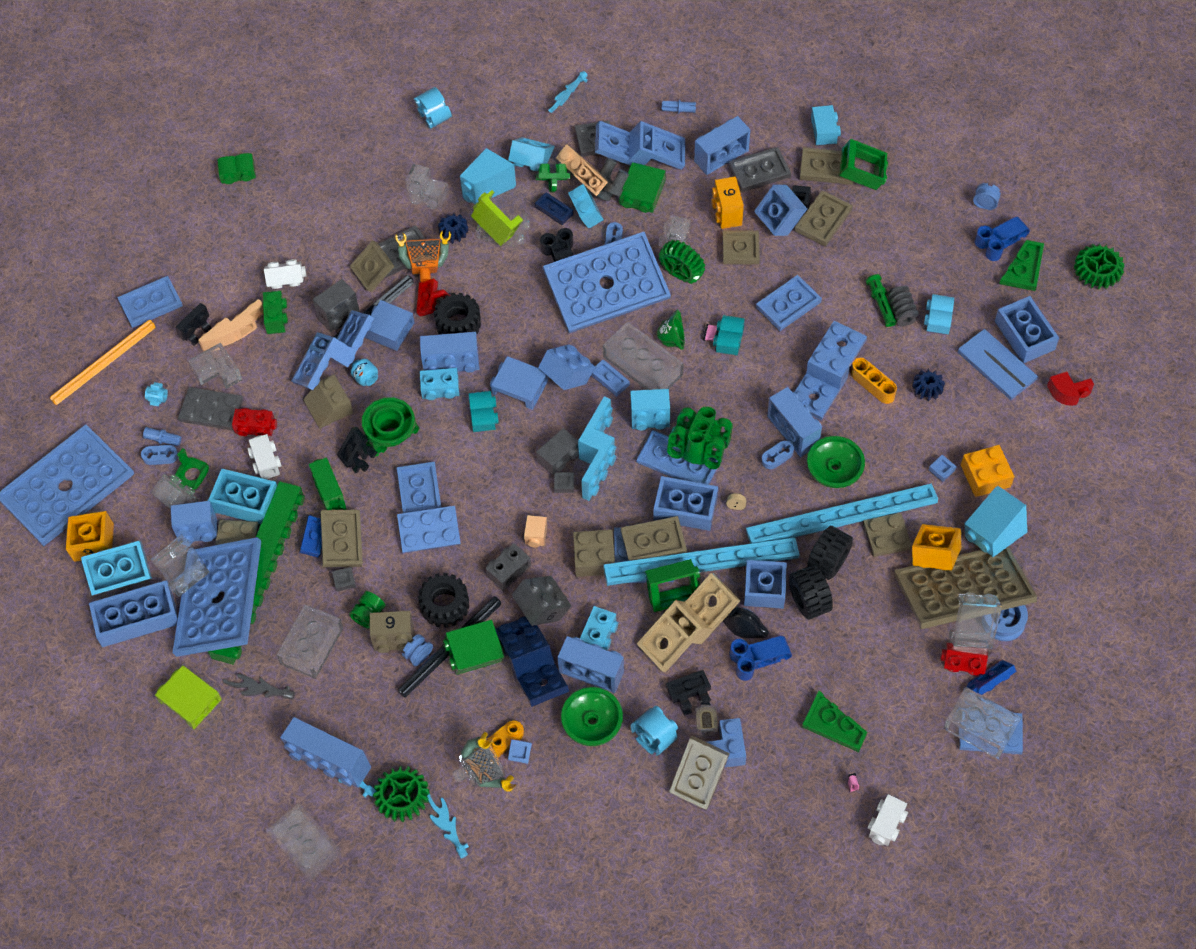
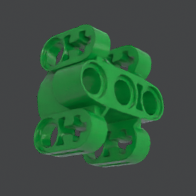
M702 407L697 414L691 408H682L677 417V424L672 428L669 435L667 453L675 459L683 457L692 464H705L710 469H718L723 460L724 449L728 447L731 441L732 422L726 418L715 420L716 411L712 407ZM672 447H677L681 451H675ZM709 458H715L718 462H712Z

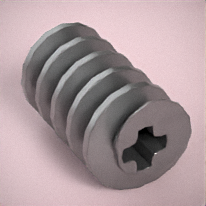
M908 286L894 287L886 293L893 308L897 324L901 327L913 324L919 314L914 300L911 298L912 294L909 292Z

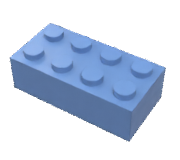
M167 580L89 603L96 638L102 647L176 626L178 621L173 593Z
M293 717L280 737L284 743V748L288 750L289 756L296 761L301 759L314 770L319 768L328 777L334 778L335 776L339 778L346 786L351 787L353 785L359 788L361 782L371 769V765L363 750Z

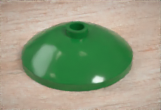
M829 436L820 439L811 447L807 457V467L811 476L820 484L830 488H844L854 484L862 476L865 468V457L860 447L852 440L841 436ZM836 466L838 469L834 470L832 467Z
M588 687L574 692L566 700L562 708L561 721L564 731L573 741L585 746H599L609 742L618 734L622 726L623 712L619 701L613 694L601 688ZM594 719L596 723L590 724L589 720Z

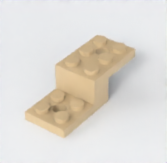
M711 573L685 602L675 600L640 639L637 645L662 672H666L692 643L702 644L736 607L740 600L714 573ZM712 596H715L717 599L714 607L709 605V599ZM663 638L668 640V646L665 649H662L660 646Z

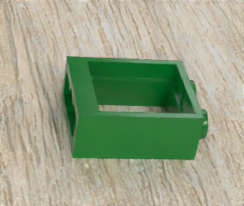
M850 139L842 147L839 176L877 190L887 180L888 153ZM855 157L875 164L874 174L856 168Z
M327 457L310 463L311 474L325 509L347 510L342 491Z
M691 559L645 571L648 596L654 612L668 609L675 600L685 602L700 586V582L697 580V578H700L699 569L697 566L694 567ZM688 577V586L659 593L658 584Z

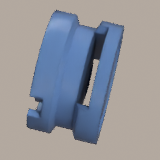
M988 183L978 185L973 199L974 204L979 208L987 210L995 209L1000 199V189L995 185L989 186Z
M420 634L414 636L411 643L408 642L403 649L405 654L402 653V656L407 660L410 659L414 666L420 665L433 649V644L426 642L425 638Z

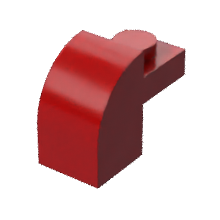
M1068 372L1051 376L1047 384L1053 398L1059 403L1069 406L1077 405L1079 398L1089 396L1094 386L1091 378L1073 383Z

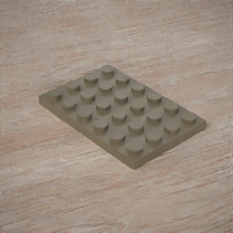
M1009 546L994 557L982 550L958 555L952 570L922 568L920 566H910L894 570V576L921 629L1037 602V595Z

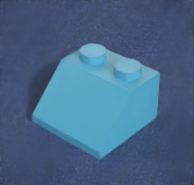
M521 137L512 140L508 161L513 162L515 166L523 167L526 165L530 166V170L538 171L539 164L548 163L555 146Z

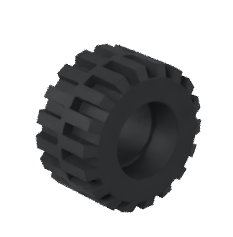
M451 293V296H444V299H440L438 301L439 304L435 305L434 319L439 335L476 332L478 334L479 328H481L479 305L474 298H470V295L466 294L463 296V293H459V295ZM462 314L466 316L464 319L459 321H453L449 319L453 315Z
M829 526L815 543L809 555L807 567L815 565L822 572L825 579L830 580L837 574L845 562L853 544V537L834 526Z
M810 565L789 574V587L792 597L800 613L807 620L830 612L833 609V599L829 585L822 572L815 565Z
M438 573L435 574L434 578L430 576L427 578L428 582L424 581L422 588H419L418 601L423 618L425 620L428 619V623L431 625L435 622L436 627L439 628L441 624H444V628H448V624L451 623L452 626L457 625L456 621L461 622L463 615L466 616L468 613L467 609H469L466 585L463 584L460 578L456 580V575L453 574L448 576V573H443V576H440ZM442 594H449L455 598L452 603L446 606H438L433 603L434 599Z

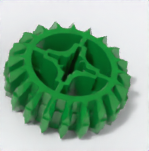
M671 240L665 243L660 250V257L658 258L661 261L660 264L664 266V270H667L669 274L679 280L692 284L693 282L696 283L704 274V267L706 265L703 262V258L690 245H686L685 242L681 243L679 240Z
M1100 243L1097 246L1091 244L1090 247L1085 246L1083 250L1079 251L1075 258L1074 270H1076L1075 275L1079 276V281L1085 280L1084 286L1090 283L1091 289L1094 285L1097 286L1098 290L1102 286L1107 289L1109 285L1113 287L1115 283L1120 281L1124 273L1125 263H1123V257H1119V252H1114V247L1109 249L1107 244L1104 247Z
M399 766L398 771L391 767V774L384 772L383 776L385 779L378 778L377 781L380 785L374 786V789L378 791L373 794L374 799H376L374 802L375 806L379 807V813L385 812V818L388 819L392 815L394 822L398 817H400L401 822H404L405 816H408L409 820L412 821V814L414 813L416 816H419L420 812L418 809L425 810L424 803L429 802L427 797L430 794L429 789H427L428 782L424 781L425 778L422 774L418 775V770L415 769L411 772L409 766L405 771H403L402 766ZM406 780L407 782L398 783L397 781ZM391 786L393 792L389 795V799L385 800V793L388 787ZM417 787L418 794L412 802L410 795L414 792L413 789ZM397 790L401 793H405L406 798L401 794H398ZM398 804H404V805H405V807H395V806L398 805Z

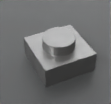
M555 472L554 493H574V472Z
M351 567L332 572L337 592L356 587Z

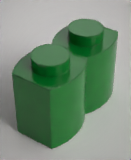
M243 153L235 157L225 156L217 159L219 178L222 184H233L237 181H250L256 178L255 162L251 153Z

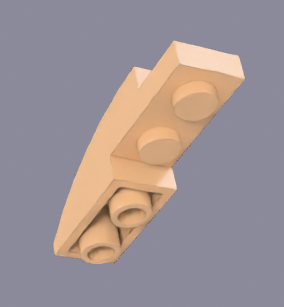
M566 144L556 157L562 164H566V168L596 196L608 183L586 159L581 157L569 145Z
M258 299L251 303L241 314L236 315L232 321L224 318L216 323L210 331L204 333L198 340L201 349L208 351L224 347L254 331L257 328L255 321L264 315L263 302Z

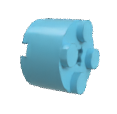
M436 87L414 98L415 103L419 107L417 110L420 116L426 117L425 121L430 129L452 117L449 107L445 105L444 97Z
M658 706L649 708L631 724L632 733L636 731L638 735L636 738L637 742L650 754L655 752L656 756L660 755L677 740V724L671 719L668 720Z

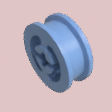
M1025 605L997 611L994 621L990 613L981 616L982 627L990 637L996 640L1012 641L1023 633L1028 619V611ZM1014 615H1016L1018 623L1011 626Z

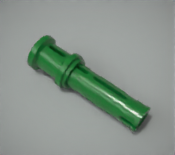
M879 274L872 275L866 279V284L871 289V297L876 299L886 327L895 326L897 321L887 300V290L882 285V277ZM883 305H885L888 314H886Z

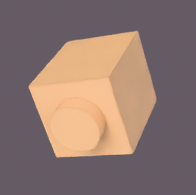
M527 515L524 534L525 544L534 548L544 546L547 517Z

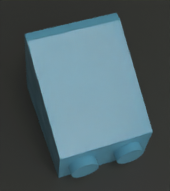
M486 148L460 175L464 200L476 204L478 198L484 192L489 193L493 190L495 192L492 196L493 198L513 189L516 186L514 164Z
M999 486L993 489L965 523L966 539L976 544L983 552H987L992 557L1028 532L1026 505Z

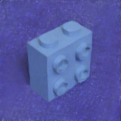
M380 300L378 305L372 309L371 317L374 320L365 338L398 351L415 323L413 313Z

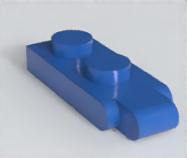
M1001 660L986 670L985 674H980L971 680L963 689V693L972 698L979 694L983 695L994 689L1002 681L1009 679L1012 674L1017 672L1013 664Z

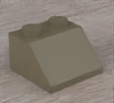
M335 374L321 380L314 390H311L303 399L319 429L353 413L351 402Z

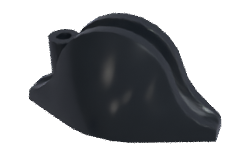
M743 607L734 608L723 620L727 628L734 635L741 638H767L769 634L760 618L753 611Z

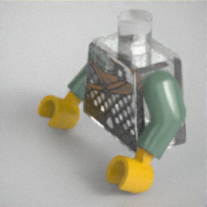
M484 732L481 737L469 739L459 756L462 767L453 771L456 781L460 782L469 778L473 786L503 788L507 792L512 791L516 784L510 783L514 777L509 775L506 779L504 778L505 769L491 745L493 740H488L487 738L488 733Z

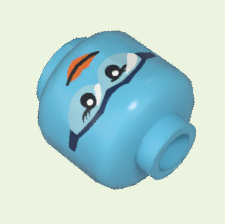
M358 359L352 364L351 376L361 386H371L378 379V369L370 360Z

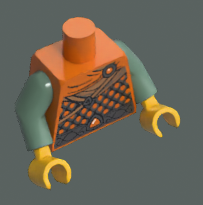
M443 230L441 231L440 238L442 242H440V239L406 241V235L403 232V239L398 240V236L395 234L394 238L399 243L397 245L399 259L407 269L411 270L412 274H420L421 282L430 280L431 273H437V269L442 267L447 259L449 250L448 240L451 238L450 231L448 238H444L442 236Z

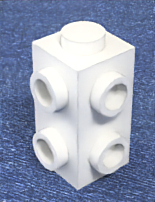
M296 259L287 260L284 264L270 262L264 268L267 287L271 286L272 289L282 288V285L289 284L291 287L299 286L304 281V277H307L305 266H302L301 261L297 262Z
M267 434L250 439L251 447L247 449L250 458H255L256 463H253L255 474H260L263 479L280 475L278 467L282 466L279 457H274L273 454L276 451L274 441H269Z
M889 794L885 801L880 800L876 809L879 814L877 818L872 817L867 828L871 830L869 838H872L874 843L888 846L891 840L895 842L900 831L897 829L899 822L904 823L908 812L905 811L907 803Z

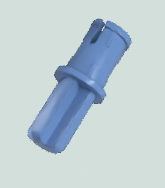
M681 100L662 101L661 109L662 111L678 112V114L680 112L695 113L696 102H681Z
M146 427L143 432L144 439L154 440L159 444L167 443L174 446L181 444V436L167 433L164 429L156 430Z

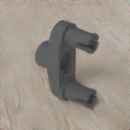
M607 157L601 171H599L608 183L597 195L606 201H610L613 194L621 196L623 186L629 176L627 172L619 169L613 181L610 175L617 162Z

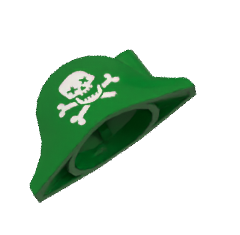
M677 309L668 319L662 321L657 330V337L663 345L678 347L680 350H683L685 345L684 328L681 313Z

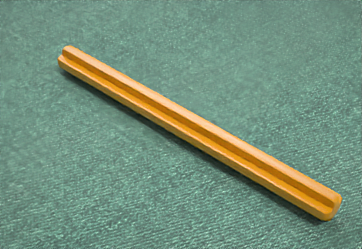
M147 320L52 394L50 400L55 405H58L154 330L155 324L151 320Z

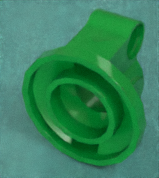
M394 397L374 401L366 408L362 416L363 432L368 439L366 445L373 447L377 451L375 457L379 456L381 452L384 453L387 447H394L404 442L407 438L411 437V434H416L420 428L416 423L411 406L405 401ZM389 428H395L393 431L385 432Z

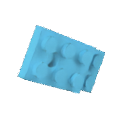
M605 396L578 440L579 459L590 464L581 480L582 498L590 501L592 495L596 496L600 481L606 479L609 465L613 466L616 460L614 437L603 432L606 427H610L613 417H611L613 410L611 399Z

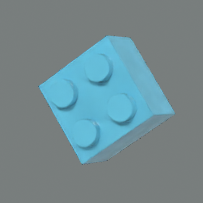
M669 389L631 391L632 429L642 431L647 428L661 430L670 427Z

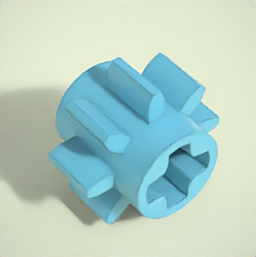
M154 382L151 386H147L145 399L150 401V405L159 406L162 402H166L168 391L163 388L162 383Z

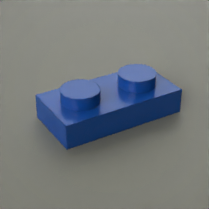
M309 515L299 553L318 558L322 547L321 520Z

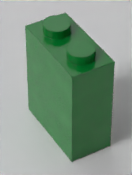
M632 162L628 171L629 176L619 197V205L625 208L638 209L644 213H653L666 181V170Z
M492 620L447 632L444 637L445 639L442 640L445 651H449L451 657L448 659L450 668L455 670L456 675L502 662L504 659Z

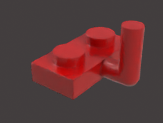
M434 278L419 283L416 313L420 317L434 313L437 298L442 297L444 299L446 295L451 296L444 289L437 291L438 281Z

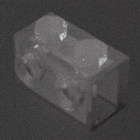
M670 215L668 222L665 221L663 232L665 233L664 236H660L658 246H661L662 249L665 243L671 240H679L681 243L685 242L686 244L691 230V219Z
M163 474L150 492L170 509L172 505L195 503L200 499L194 494L195 490L187 485H182V480L174 474L172 476Z

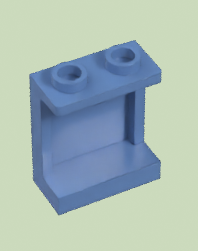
M507 356L505 361L499 365L498 374L492 378L490 387L493 395L496 396L497 392L503 393L525 402L526 408L533 410L548 382V376L537 367Z

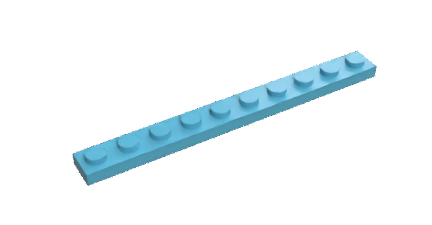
M931 483L746 528V533L750 544L794 538L823 531L829 526L840 527L938 503V497Z
M788 538L604 564L603 570L606 584L609 586L646 580V570L689 559L692 560L694 567H698L699 572L746 566L747 560L776 562L797 559L800 554L796 539Z

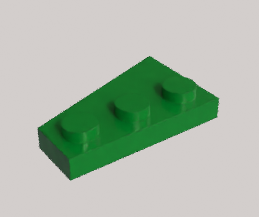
M1026 240L999 284L1036 291L1044 243Z
M818 691L802 725V728L858 753L868 733L851 717L846 716L840 711L836 704L831 703L825 698L821 691Z

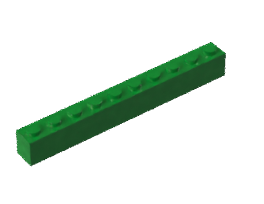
M279 481L256 537L261 540L250 624H254L256 620L255 612L257 607H261L263 603L264 590H267L270 586L271 573H274L277 569L278 556H281L284 552L285 539H289L292 522H296L298 517L297 510L304 503L305 495H303L300 486ZM241 646L208 651L213 660L234 665L235 660H238L241 656L242 648Z

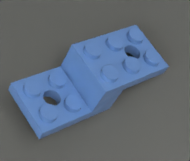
M599 121L596 124L595 153L630 166L632 162L646 165L650 159H654L682 170L685 167V138L642 121L630 132Z
M352 310L337 339L317 332L291 381L302 387L314 390L320 382V376L323 371L328 367V361L349 367L355 359L358 348L362 346L366 333L371 329L374 318L368 314Z
M833 321L808 360L806 374L795 390L802 405H806L811 415L819 420L823 419L845 384L849 368L867 340L866 335L836 321ZM843 341L846 343V346H838L837 342ZM816 394L819 396V398L817 400H811L809 398V395Z

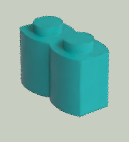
M723 315L722 320H718L717 331L719 333L714 336L713 346H716V352L738 356L745 318Z
M491 391L468 393L473 432L496 430L495 424H499L498 412L494 413L493 410L494 407H497L496 397L491 395Z

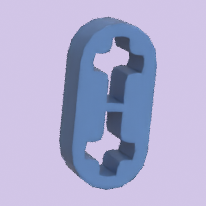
M613 222L607 226L605 245L622 239L623 227L621 224ZM614 229H617L616 235H613Z
M782 441L767 450L762 455L763 467L774 469L790 459L794 453L793 444L789 441ZM782 448H789L788 453L786 451L782 452ZM767 458H774L773 463L771 461L767 462Z
M172 445L148 446L141 451L142 460L147 465L171 464L178 459L177 449ZM171 451L172 454H170V457H167L166 455ZM149 453H153V455L151 456V458H148V457H147V456H149Z

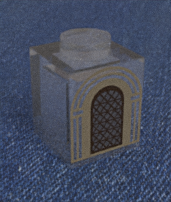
M701 705L695 708L697 738L717 737L716 706Z

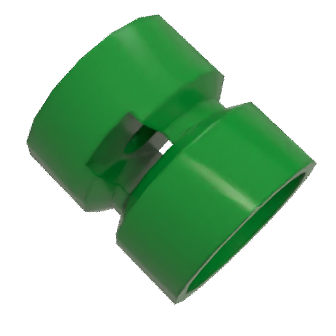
M365 591L358 600L359 604L352 608L349 616L357 624L369 629L370 613L382 612L386 604L374 593Z

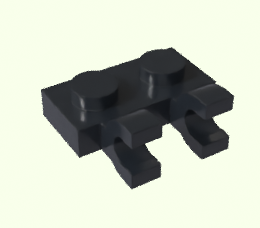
M200 303L175 327L179 338L186 341L189 340L193 346L199 342V339L194 334L197 328L201 327L205 333L212 329L209 323L206 322L209 313L204 304Z
M358 427L351 428L337 453L343 464L347 468L352 467L354 473H358L360 468L363 472H366L369 465L364 460L368 455L374 458L377 454L373 447L366 445L368 439Z
M704 670L666 683V688L673 704L680 703L684 716L692 713V705L688 698L693 696H699L703 709L704 707L711 706V699L707 691L711 690V685Z

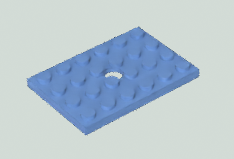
M645 232L543 266V271L568 333L671 298ZM603 277L612 279L614 282L613 287L610 289L602 288L600 279Z
M84 425L0 491V503L44 547L67 529L68 517L87 513L132 477L134 471L87 425ZM63 480H71L73 482L71 489L68 491L59 490V484Z
M258 537L188 551L172 652L176 657L248 644L261 540ZM219 592H224L225 595L222 601L219 603L212 602V599L216 598Z

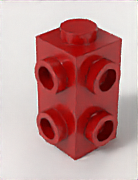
M235 409L232 427L235 434L239 436H263L266 434L272 436L273 430L277 429V419L274 418L272 411L266 409Z
M946 643V649L941 650L940 661L944 662V668L950 672L965 671L971 675L985 674L988 651L987 648Z

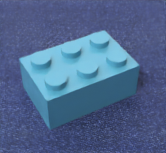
M221 469L208 501L211 502L215 513L262 524L277 484L275 481Z
M136 541L81 557L91 595L152 579L142 541Z

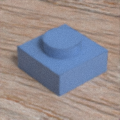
M941 455L929 466V471L943 482L956 470L957 466Z
M511 739L508 760L528 764L532 743Z

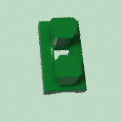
M539 164L538 174L535 175V180H548L549 192L555 193L557 190V180L570 179V173H567L566 164H555V173H550L549 164Z

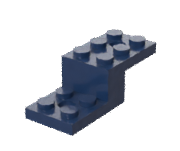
M523 616L518 620L495 628L499 642L508 656L513 675L531 707L569 692L567 683L554 663L550 646L538 625L532 626L526 616Z

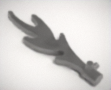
M238 674L237 677L244 680L243 683L223 680L225 684L235 688H248V690L241 692L243 696H256L269 691L265 694L266 698L283 696V698L294 700L295 692L290 691L291 687L287 686L282 691L269 685L262 678H259L261 684L241 674Z

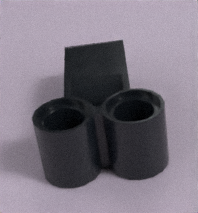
M569 228L560 229L557 236L551 233H545L541 236V252L547 256L551 255L554 262L574 256L571 250L573 247V232Z

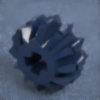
M455 213L452 216L446 214V218H441L440 223H438L439 235L443 230L442 236L448 238L450 231L452 244L456 239L460 242L461 238H466V233L469 231L467 220L461 214L458 216Z
M928 368L926 373L921 370L918 375L914 376L912 389H915V395H920V399L927 397L929 402L931 397L936 400L938 395L943 393L945 382L942 380V375H937L936 370L932 373Z

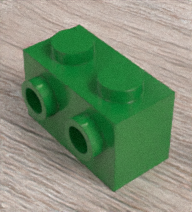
M281 291L263 292L264 325L267 334L286 332L285 324H288V316L285 313L287 299L286 297L283 298Z

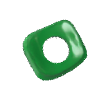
M182 448L177 454L181 465L174 476V481L180 486L196 490L207 475L209 465L199 459L188 458L186 450ZM191 468H196L200 471L199 477L192 481L186 479V472Z

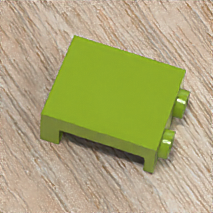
M491 190L489 193L484 192L478 198V202L473 206L474 211L471 217L502 246L513 237L523 219L517 215L511 221L490 200L495 193Z
M183 665L172 673L171 678L166 684L161 685L155 694L159 703L165 704L178 714L192 729H195L222 700L215 689Z

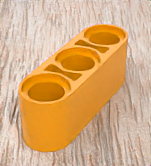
M856 358L852 363L851 377L882 403H892L895 400L897 391L896 384L866 359Z

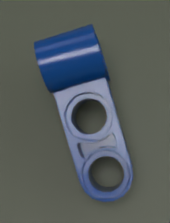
M1014 217L993 229L989 226H981L978 228L975 237V245L978 248L987 249L985 253L987 259L998 261L1001 259L1003 250L1021 240V237L1025 238L1029 234L1030 229L1019 217Z
M778 636L750 645L743 639H736L731 643L729 656L733 662L737 663V677L740 680L748 681L753 677L755 669L781 662L782 659L788 660L792 657V653L786 638ZM741 649L743 653H737L734 650ZM748 667L750 670L744 671L741 668Z

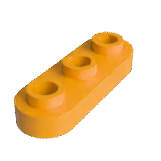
M509 721L486 739L493 740L489 749L495 760L509 750L511 739H522L524 736L523 725L518 721ZM511 728H516L517 731H516V732H511L510 729H511ZM495 741H501L500 745H495L494 743ZM481 747L475 748L474 751H473L474 754L476 753V755H477V754H478L477 751H479V750L481 749Z

